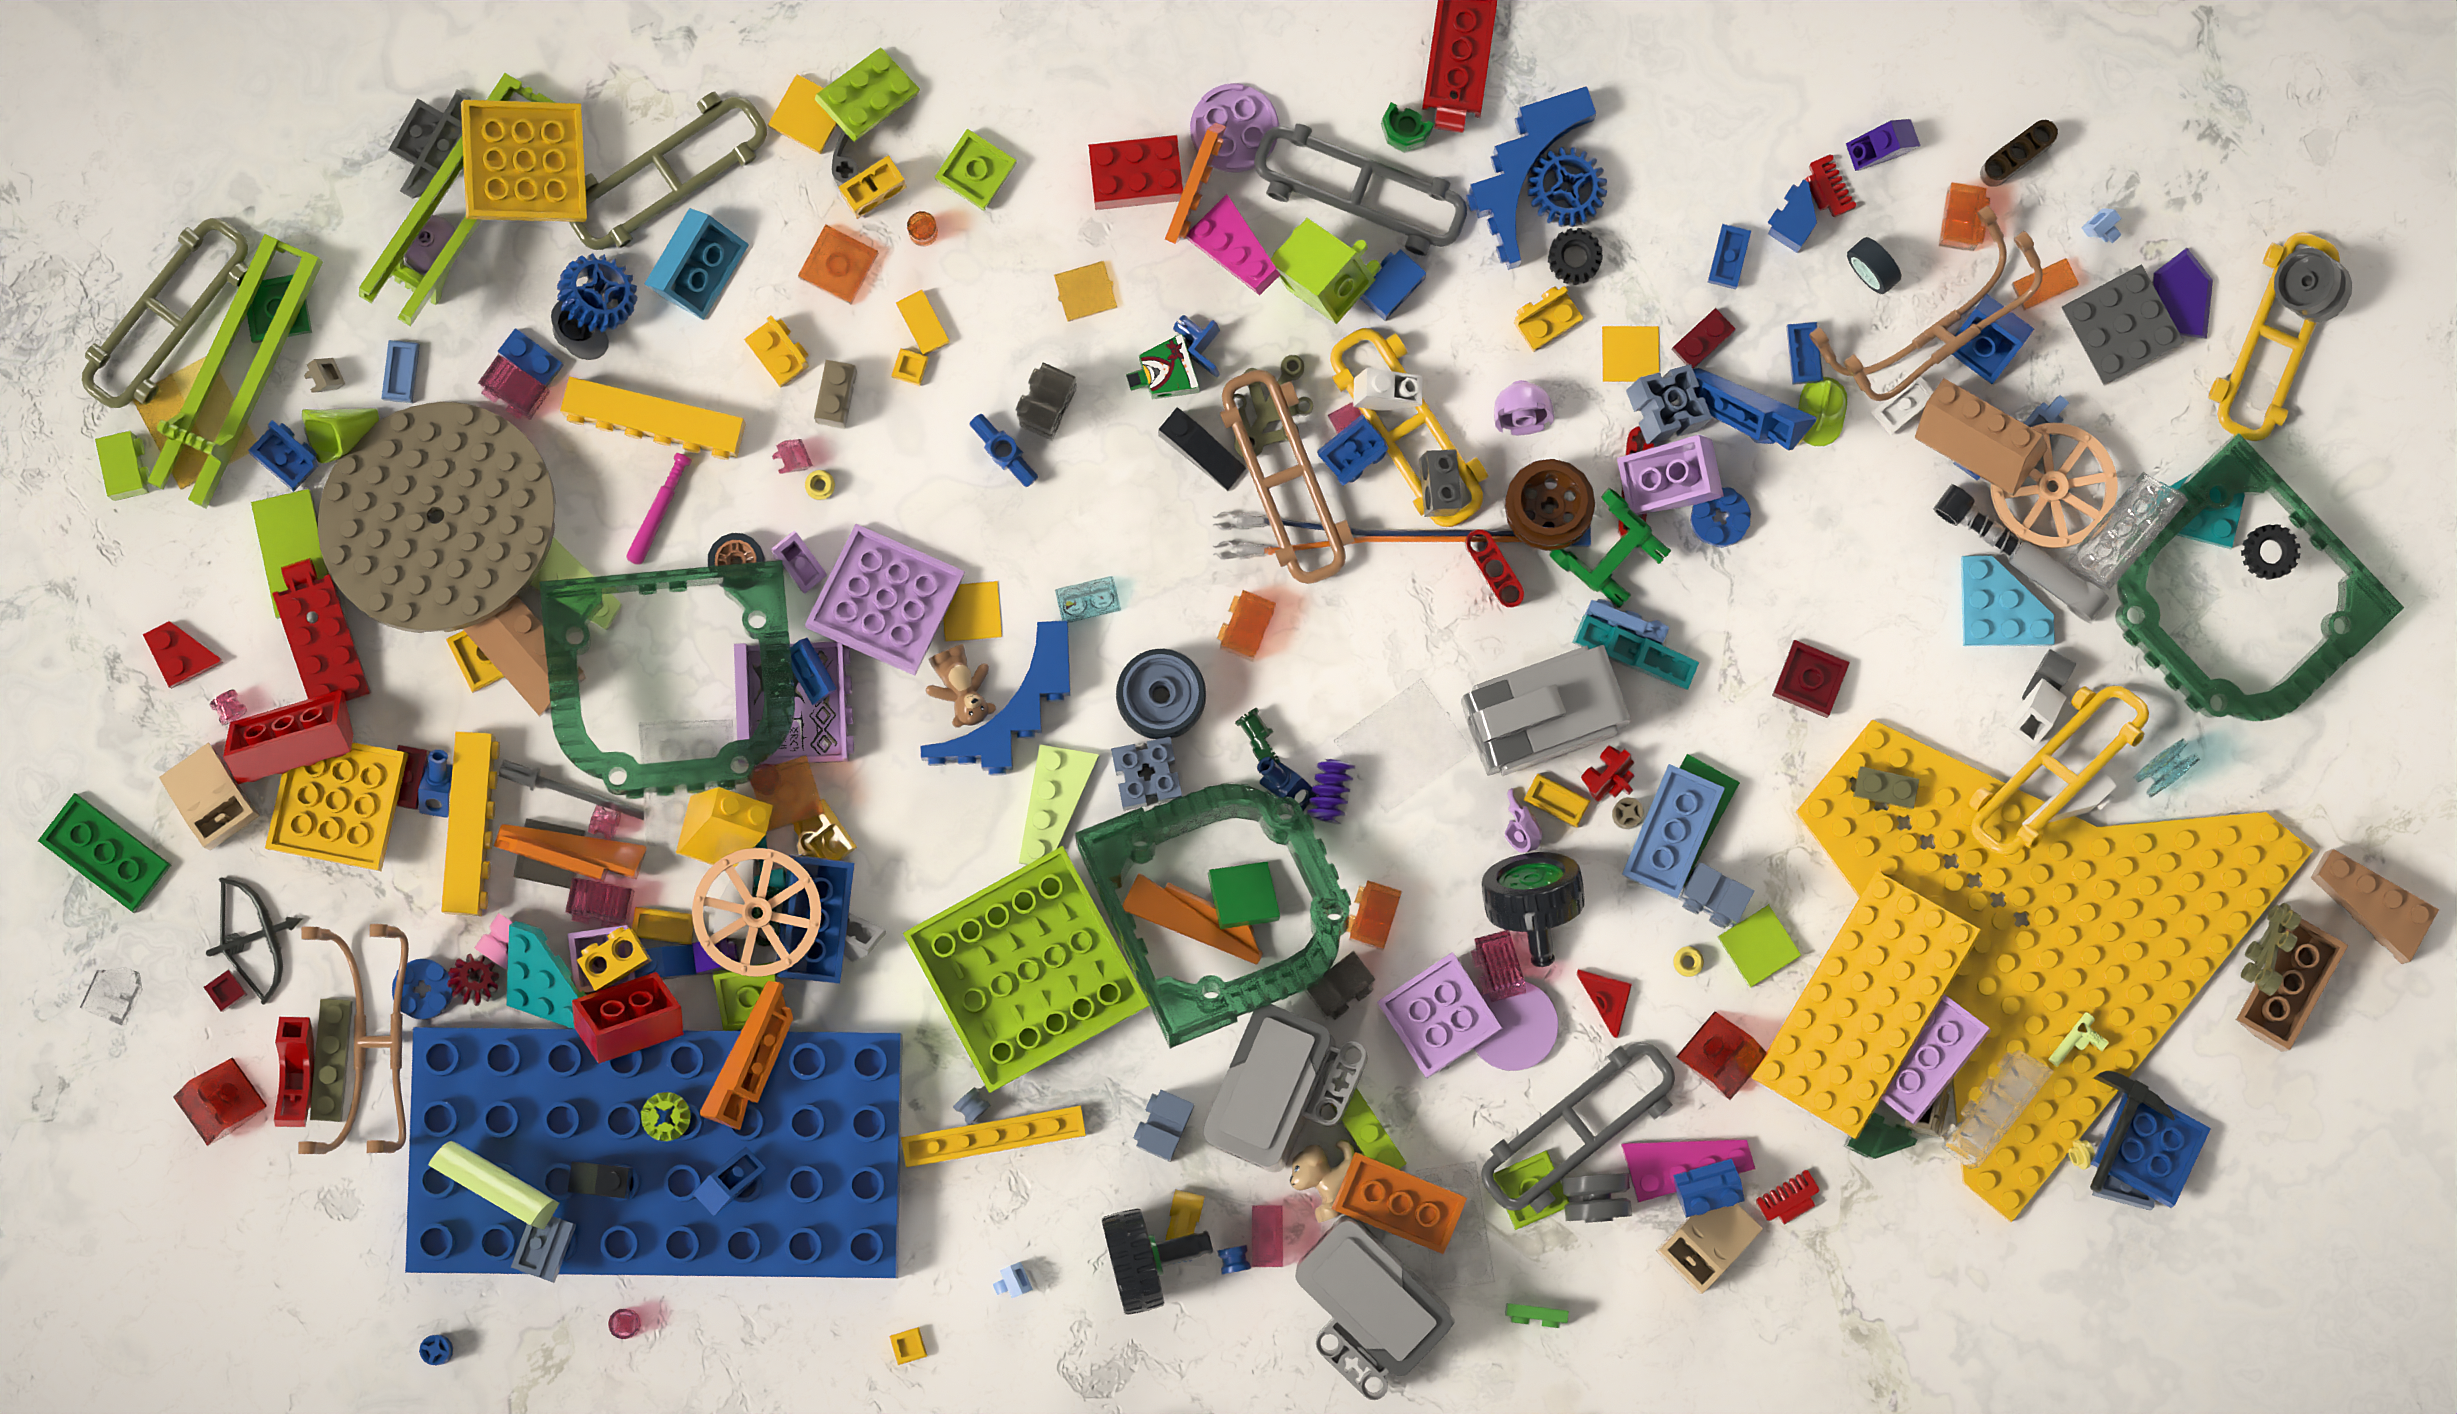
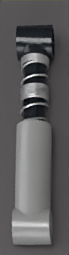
M1953 484L1948 487L1933 508L1938 516L1954 526H1958L1960 523L1964 527L1968 526V530L1973 529L1979 534V538L1984 537L1983 540L1990 544V546L1994 547L1995 545L2000 549V553L2009 555V563L2065 603L2072 613L2086 622H2093L2109 600L2108 595L2103 590L2088 581L2082 580L2034 544L2026 540L2021 542L2020 538L2015 539L2010 535V531H2005V527L2000 525V523L1992 522L1988 519V515L1984 516L1979 513L1978 507L1973 505L1975 503L1974 498L1962 488Z

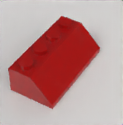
M341 689L230 722L223 757L237 784L256 782L266 776L276 773L283 774L293 768L304 765L311 766L318 761L331 757H341L351 752L353 730L343 690Z

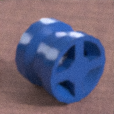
M1247 1245L1217 1251L1218 1257L1223 1262L1221 1268L1222 1275L1251 1269L1250 1262L1246 1260L1245 1255L1248 1251Z
M431 1335L422 1341L419 1353L425 1363L435 1366L442 1365L451 1359L453 1345L449 1338L443 1335Z

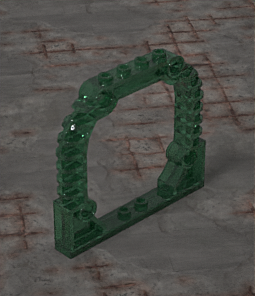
M2239 433L2231 436L2181 484L2177 491L2130 535L2121 550L2116 567V589L2122 605L2116 610L2115 619L2118 626L2124 631L2122 634L2123 638L2132 647L2138 646L2145 654L2143 659L2153 669L2159 668L2165 675L2164 681L2174 691L2179 689L2186 697L2184 702L2195 713L2200 712L2205 717L2212 719L2229 715L2236 719L2257 722L2277 719L2291 713L2303 704L2349 658L2354 657L2404 609L2402 604ZM2212 487L2218 489L2221 493L2219 503L2213 502L2210 498L2209 493ZM2267 490L2290 514L2288 516L2290 522L2300 530L2303 528L2310 535V543L2317 550H2324L2346 575L2338 582V604L2336 611L2327 614L2321 621L2320 627L2324 637L2276 684L2262 693L2245 695L2230 680L2221 678L2210 680L2159 626L2161 616L2159 605L2146 590V581L2150 565L2161 549L2203 509L2217 511L2230 505L2234 495L2257 496ZM2130 608L2136 609L2139 613V620L2136 624L2130 622L2127 617ZM2336 618H2340L2344 622L2345 628L2342 634H2339L2334 629ZM2213 695H2217L2222 701V706L2218 711L2212 709L2210 705Z
M782 560L540 582L551 719L555 738L569 761L586 774L602 779L605 788L610 793L626 795V799H639L644 797V793L656 792L657 796H671L675 794V790L687 789V793L691 794L701 793L705 791L706 787L716 786L726 790L736 789V785L749 782L755 774V766L770 758L787 738L794 720L795 694ZM723 584L725 596L735 602L744 612L742 614L744 632L750 638L758 639L764 706L762 720L750 739L729 742L720 749L716 757L639 764L633 756L625 752L600 751L587 735L583 722L579 655L586 653L591 646L592 639L588 625L604 607L603 594L639 591L640 595H652L657 593V589L669 588L670 592L687 591V587ZM753 616H762L766 623L760 628H754L749 624V621ZM573 632H580L584 635L582 642L576 645L569 643L567 639ZM744 760L749 765L748 769L744 773L734 772L731 767L735 761ZM622 771L627 775L625 782L619 785L611 783V775L614 772Z
M1222 783L1221 785L1207 786L1197 792L1188 793L1182 798H1175L1163 805L1154 806V808L1145 812L1143 807L1075 832L1076 847L1169 1049L1238 1022V1016L1251 1013L1258 1008L1269 1006L1271 1003L1305 991V989L1317 984L1330 970L1337 957L1340 936L1346 933L1349 928V906L1351 905V900L1345 888L1340 889L1337 880H1339V876L1334 864H1328L1325 858L1327 851L1322 839H1316L1313 833L1315 827L1311 816L1308 813L1304 815L1299 803L1291 797L1277 799L1265 790L1263 792L1248 784ZM1287 814L1292 816V818L1281 819L1280 816ZM1239 818L1259 822L1269 840L1276 844L1287 846L1313 899L1310 907V927L1313 937L1304 949L1288 959L1228 982H1224L1215 975L1204 976L1197 984L1180 981L1168 975L1156 980L1145 955H1148L1146 944L1142 937L1137 939L1133 931L1136 929L1134 918L1130 912L1125 913L1115 890L1122 887L1124 879L1134 863L1144 864L1153 859L1156 845L1216 821ZM1139 841L1147 843L1144 846L1134 845V843ZM1331 914H1338L1341 917L1339 919L1333 920L1328 918L1327 916ZM1209 992L1218 994L1215 998H1207L1204 995Z

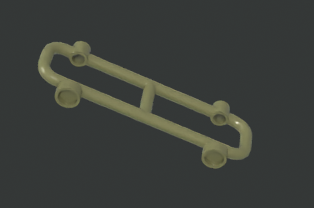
M716 91L711 92L696 104L703 115L600 183H598L592 173L586 175V206L652 162L670 186L672 192L624 224L614 227L602 238H594L583 222H569L581 242L593 250H604L614 244L620 249L633 240L630 233L738 161L741 166L752 162L757 157L753 151L764 143L767 136V126L755 106L749 100L742 97H731L722 101ZM734 108L742 109L755 128L754 137L747 142L739 144L732 152L682 184L663 155Z
M210 218L201 222L194 231L187 227L181 232L178 242L182 246L100 347L94 343L86 351L85 358L89 362L82 372L81 381L89 395L109 408L127 406L134 398L143 405H147L154 399L159 386L150 380L152 375L227 281L238 289L248 270V267L243 264L248 254L247 240L240 231L219 218ZM211 230H218L236 244V251L186 315L181 318L155 298L188 256L201 246L204 236ZM149 308L175 328L120 396L113 397L94 383V375L99 368L106 365L113 350L145 310Z

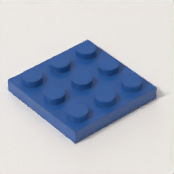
M2126 1093L2123 1094L2090 1163L2097 1168L2127 1102ZM2141 1103L2137 1107L2109 1175L2172 1208L2181 1194L2211 1128L2168 1104L2167 1106L2174 1115V1121L2146 1104Z

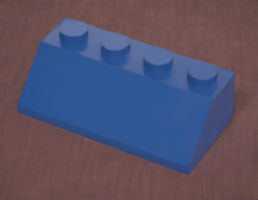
M789 854L790 858L798 862L807 871L817 888L821 903V922L816 939L805 956L792 967L777 973L776 976L840 984L854 863ZM787 869L785 889L799 881L789 869ZM805 888L783 902L782 914L810 919V902ZM784 923L780 924L779 940L788 954H791L801 943L807 928ZM778 954L776 957V962L781 960Z

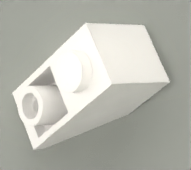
M1366 368L1354 378L1353 407L1384 411L1421 406L1423 376Z
M2042 678L2004 725L2031 747L2035 748L2054 725L2066 696Z

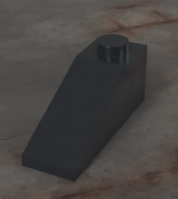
M1178 407L1158 429V436L1226 491H1229L1247 469L1201 425Z

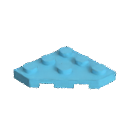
M1993 556L1961 557L1963 646H2053L2055 644L2054 614Z

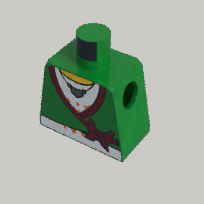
M1182 334L1140 354L1139 361L1142 369L1126 374L1131 391L1148 386L1152 399L1199 393V384Z

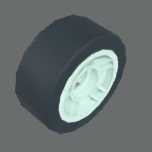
M1869 237L1862 238L1847 252V259L1854 272L1876 293L1885 294L1901 280L1902 274L1895 260L1875 240Z

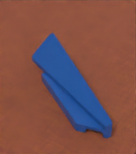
M1701 368L1693 369L1699 387L1694 392L1697 398L1704 397L1711 416L1758 441L1766 440L1769 436L1788 451L1793 450L1816 422L1817 418Z

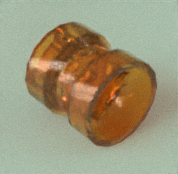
M925 211L916 212L909 217L907 230L911 241L918 246L931 245L938 236V228L934 217Z

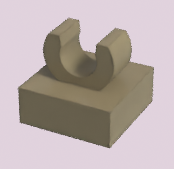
M334 358L314 359L307 364L309 371L305 373L304 377L305 379L313 378L316 384L315 387L310 389L312 393L337 390L345 385Z

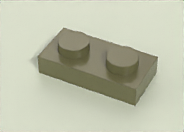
M1860 766L1853 797L1912 810L1915 804L1919 779Z

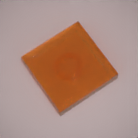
M825 224L800 270L798 278L851 305L879 253L870 246Z
M807 755L749 774L756 799L773 805L767 832L825 814Z

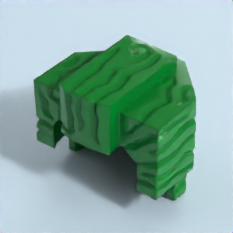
M1390 102L1382 118L1381 127L1387 144L1406 153L1425 146L1434 123L1428 120L1427 123L1421 121L1422 115L1410 108L1399 111L1397 105Z

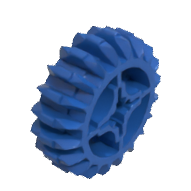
M1560 147L1558 157H1556L1552 150L1548 151L1547 157L1549 161L1540 157L1538 159L1540 167L1533 166L1531 169V173L1536 177H1529L1527 184L1534 186L1528 189L1527 195L1536 197L1531 201V206L1537 207L1541 205L1542 207L1538 210L1537 214L1541 217L1546 212L1549 213L1548 223H1552L1554 217L1559 218V227H1563L1565 219H1569L1570 227H1575L1577 217L1582 224H1585L1587 222L1585 213L1595 217L1597 212L1594 207L1602 208L1604 202L1600 198L1607 195V190L1600 188L1607 184V179L1597 178L1603 174L1604 169L1602 167L1593 169L1597 159L1592 158L1587 162L1585 160L1588 154L1586 151H1583L1580 157L1575 156V147L1571 148L1569 155H1566L1564 147ZM1562 166L1575 167L1582 172L1576 175L1570 174ZM1553 170L1557 184L1551 187L1550 191L1544 192L1543 180ZM1563 182L1573 185L1571 192H1567V189L1565 191L1561 189ZM1590 182L1591 196L1581 205L1578 190L1584 187L1585 183ZM1564 200L1572 208H1561L1552 202Z
M593 253L588 255L587 259L581 255L576 261L570 262L560 275V281L557 284V290L560 292L557 295V300L563 302L561 311H570L568 320L574 318L579 320L578 328L587 324L590 332L594 331L596 326L601 333L606 331L608 327L613 331L619 324L626 323L628 317L635 310L634 305L638 297L634 295L637 291V286L631 284L633 275H625L626 266L617 267L616 258L608 262L606 261L605 254L601 255L599 259ZM587 276L588 281L582 286L577 287L576 281ZM612 299H618V306L607 310V304Z

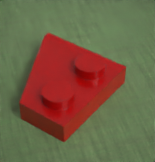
M171 621L143 634L168 687L171 689L223 663L220 657Z

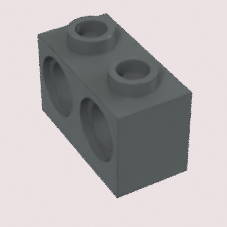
M1456 449L1426 451L1419 458L1424 517L1454 516L1462 509Z

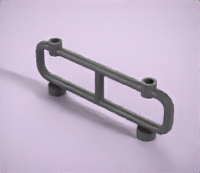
M1296 124L1294 129L1284 126L1273 127L1262 137L1255 154L1254 165L1260 177L1270 182L1266 194L1272 199L1288 202L1292 191L1407 235L1408 239L1404 246L1405 249L1420 256L1427 255L1430 245L1443 247L1452 244L1461 233L1467 216L1466 202L1459 194L1449 190L1451 183L1443 178L1434 177L1431 183L1312 137V129L1303 124ZM1284 138L1296 146L1313 149L1361 168L1350 199L1347 200L1270 170L1266 165V159L1274 140ZM1372 173L1424 192L1433 199L1453 204L1456 211L1449 231L1444 235H1438L1360 205Z
M1646 1042L1635 1043L1625 1050L1620 1045L1607 1056L1610 1060L1607 1065L1513 1140L1507 1143L1505 1139H1502L1492 1147L1490 1151L1493 1156L1483 1165L1481 1177L1485 1188L1495 1201L1503 1208L1511 1211L1521 1210L1530 1204L1538 1214L1556 1199L1549 1188L1645 1111L1655 1120L1668 1110L1673 1104L1666 1095L1673 1088L1675 1072L1659 1049ZM1639 1054L1648 1055L1662 1072L1663 1081L1594 1136L1572 1107ZM1563 1116L1585 1145L1520 1197L1509 1198L1494 1180V1170L1558 1118Z

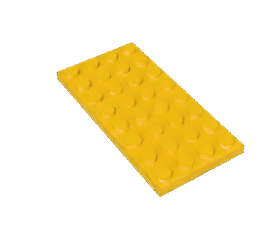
M1875 871L1751 1078L1857 1140L1981 935V929L1880 872Z

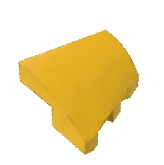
M824 799L813 800L792 818L794 831L798 835L797 849L799 855L841 861L857 848Z

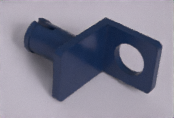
M1265 757L1259 761L1257 771L1263 775L1259 783L1280 798L1294 813L1301 815L1310 804V798L1317 795L1312 791V787L1299 774L1281 762L1276 764L1271 757ZM1301 790H1305L1306 795L1303 801L1295 804L1296 794Z

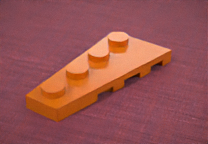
M1215 122L1207 129L1164 240L1176 244L1181 237L1184 239L1187 237L1192 224L1188 219L1192 210L1197 211L1203 196L1199 193L1203 183L1207 184L1213 171L1211 164L1214 156H1218L1224 142L1222 137L1226 126Z

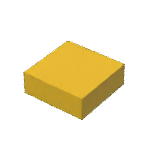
M900 348L891 377L921 386L929 357Z
M919 1327L889 1336L898 1365L927 1357Z

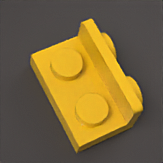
M1554 286L1541 295L1543 300L1533 305L1529 302L1516 311L1518 316L1515 317L1514 324L1533 352L1583 321L1584 318L1567 294L1568 289L1566 286L1560 289Z
M770 315L766 318L768 322L744 340L781 388L809 367L805 360L809 355L799 342L793 344L787 335L791 331L781 318L776 321Z

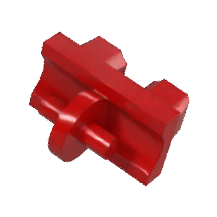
M1608 745L1599 757L1608 768L1600 774L1591 766L1581 775V779L1589 789L1592 798L1598 803L1607 793L1616 798L1621 791L1627 795L1633 792L1632 787L1628 783L1635 777L1629 771L1634 761L1631 759L1632 755L1625 749L1621 752Z

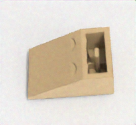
M209 742L159 777L191 831L201 845L210 851L260 816Z
M1736 1203L1731 1207H1722L1708 1211L1703 1215L1688 1217L1655 1251L1698 1294H1703L1763 1228Z

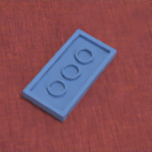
M1668 764L1621 875L1678 899L1724 791V787Z

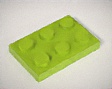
M880 47L818 92L815 101L855 142L916 97L920 88Z

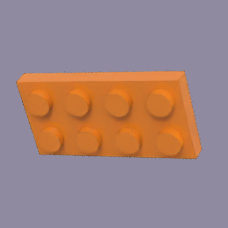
M1355 1152L1332 1209L1444 1254L1467 1197Z

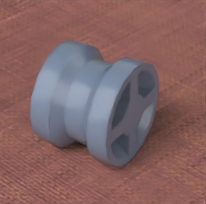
M974 1087L953 1108L957 1112H961L965 1116V1122L970 1125L991 1105L988 1101H984L979 1097V1091Z

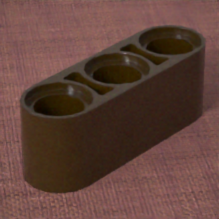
M2046 119L2039 120L1991 155L1981 167L1980 178L1982 182L1987 186L1997 187L2046 152L2057 138L2058 129L2056 125ZM2035 131H2045L2049 136V141L2042 142L2037 139ZM2021 148L2025 152L2026 158H2016L2012 153V149ZM1989 166H1999L2002 170V176H1993L1989 171Z

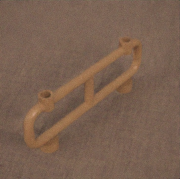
M1260 369L1233 378L1223 388L1221 397L1225 410L1221 411L1220 415L1225 428L1232 427L1280 547V549L1275 550L1280 566L1284 567L1287 565L1292 577L1305 584L1316 583L1337 574L1345 564L1346 554L1344 546L1355 541L1346 519L1334 523L1288 408L1299 403L1292 382L1289 381L1279 385L1274 375ZM1258 381L1265 383L1268 387L1298 465L1268 477H1264L1233 397L1235 391L1239 388ZM1300 476H1303L1334 554L1332 563L1311 572H1305L1301 569L1269 490Z

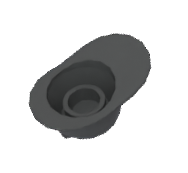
M557 302L551 311L552 331L556 341L572 355L580 359L593 360L603 356L609 347L606 331L601 333L596 326L594 331L590 332L587 324L578 328L579 320L576 318L568 320L570 311H561L563 302Z

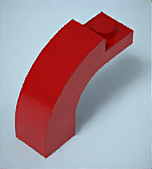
M279 1016L275 1039L279 1057V1088L274 1124L275 1127H306L308 1110L311 1108L315 1065L310 1017Z

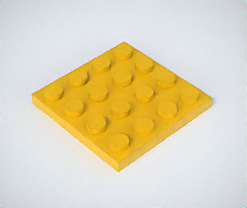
M463 100L461 102L466 219L586 221L582 110L580 103Z
M352 742L351 752L341 757L327 758L318 761L314 765L300 766L283 773L265 849L382 872L408 753Z

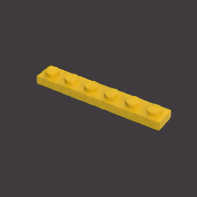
M1081 1106L906 1136L901 1137L905 1165L906 1168L1084 1137L1086 1132Z

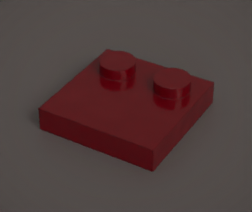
M1794 640L1772 696L1828 718L1850 662Z

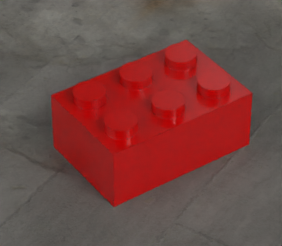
M1177 135L1088 144L1095 210L1180 201L1183 193Z
M657 972L572 1000L574 1028L598 1064L683 1035L681 1006Z

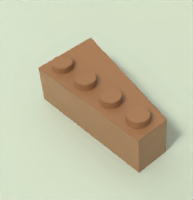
M2335 849L2324 852L2311 876V879L2338 905L2344 907L2352 915L2351 917L2359 925L2364 926L2374 936V939L2382 946H2385L2401 964L2411 962L2439 911L2438 908Z

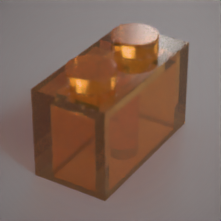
M1951 182L1946 192L1938 246L1974 252L1978 243L1983 244L1986 226H1981L1982 222L1977 212L1990 205V198L1986 197L1987 188Z
M1246 590L1242 591L1240 597L1235 595L1228 612L1233 613L1229 624L1223 622L1217 637L1218 640H1221L1220 649L1254 662L1276 609V603Z
M1367 880L1365 887L1359 885L1354 903L1360 905L1356 916L1350 914L1345 932L1351 933L1349 940L1383 951L1402 891Z

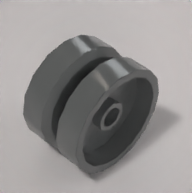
M2304 248L2289 254L2279 265L2275 274L2274 290L2277 299L2301 318L2314 323L2326 322L2338 316L2347 306L2352 295V280L2349 271L2325 252L2314 248Z
M1629 1173L1562 1178L1564 1195L1568 1197H1583V1201L1569 1202L1564 1206L1565 1221L1585 1220V1223L1613 1221V1218L1632 1216L1631 1201L1629 1199H1612L1611 1197L1612 1193H1622L1630 1189Z

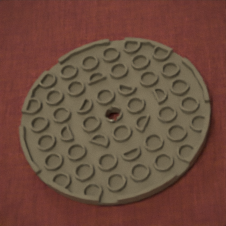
M436 402L412 406L397 411L376 422L355 447L336 462L323 489L319 505L318 537L320 550L329 574L337 587L349 601L372 619L389 627L414 633L451 632L479 624L509 606L507 603L516 597L522 589L525 590L538 574L549 552L555 531L556 498L554 486L545 462L532 442L523 432L503 417L477 406L456 402ZM440 510L444 512V518L441 522L436 524L430 523L429 514Z

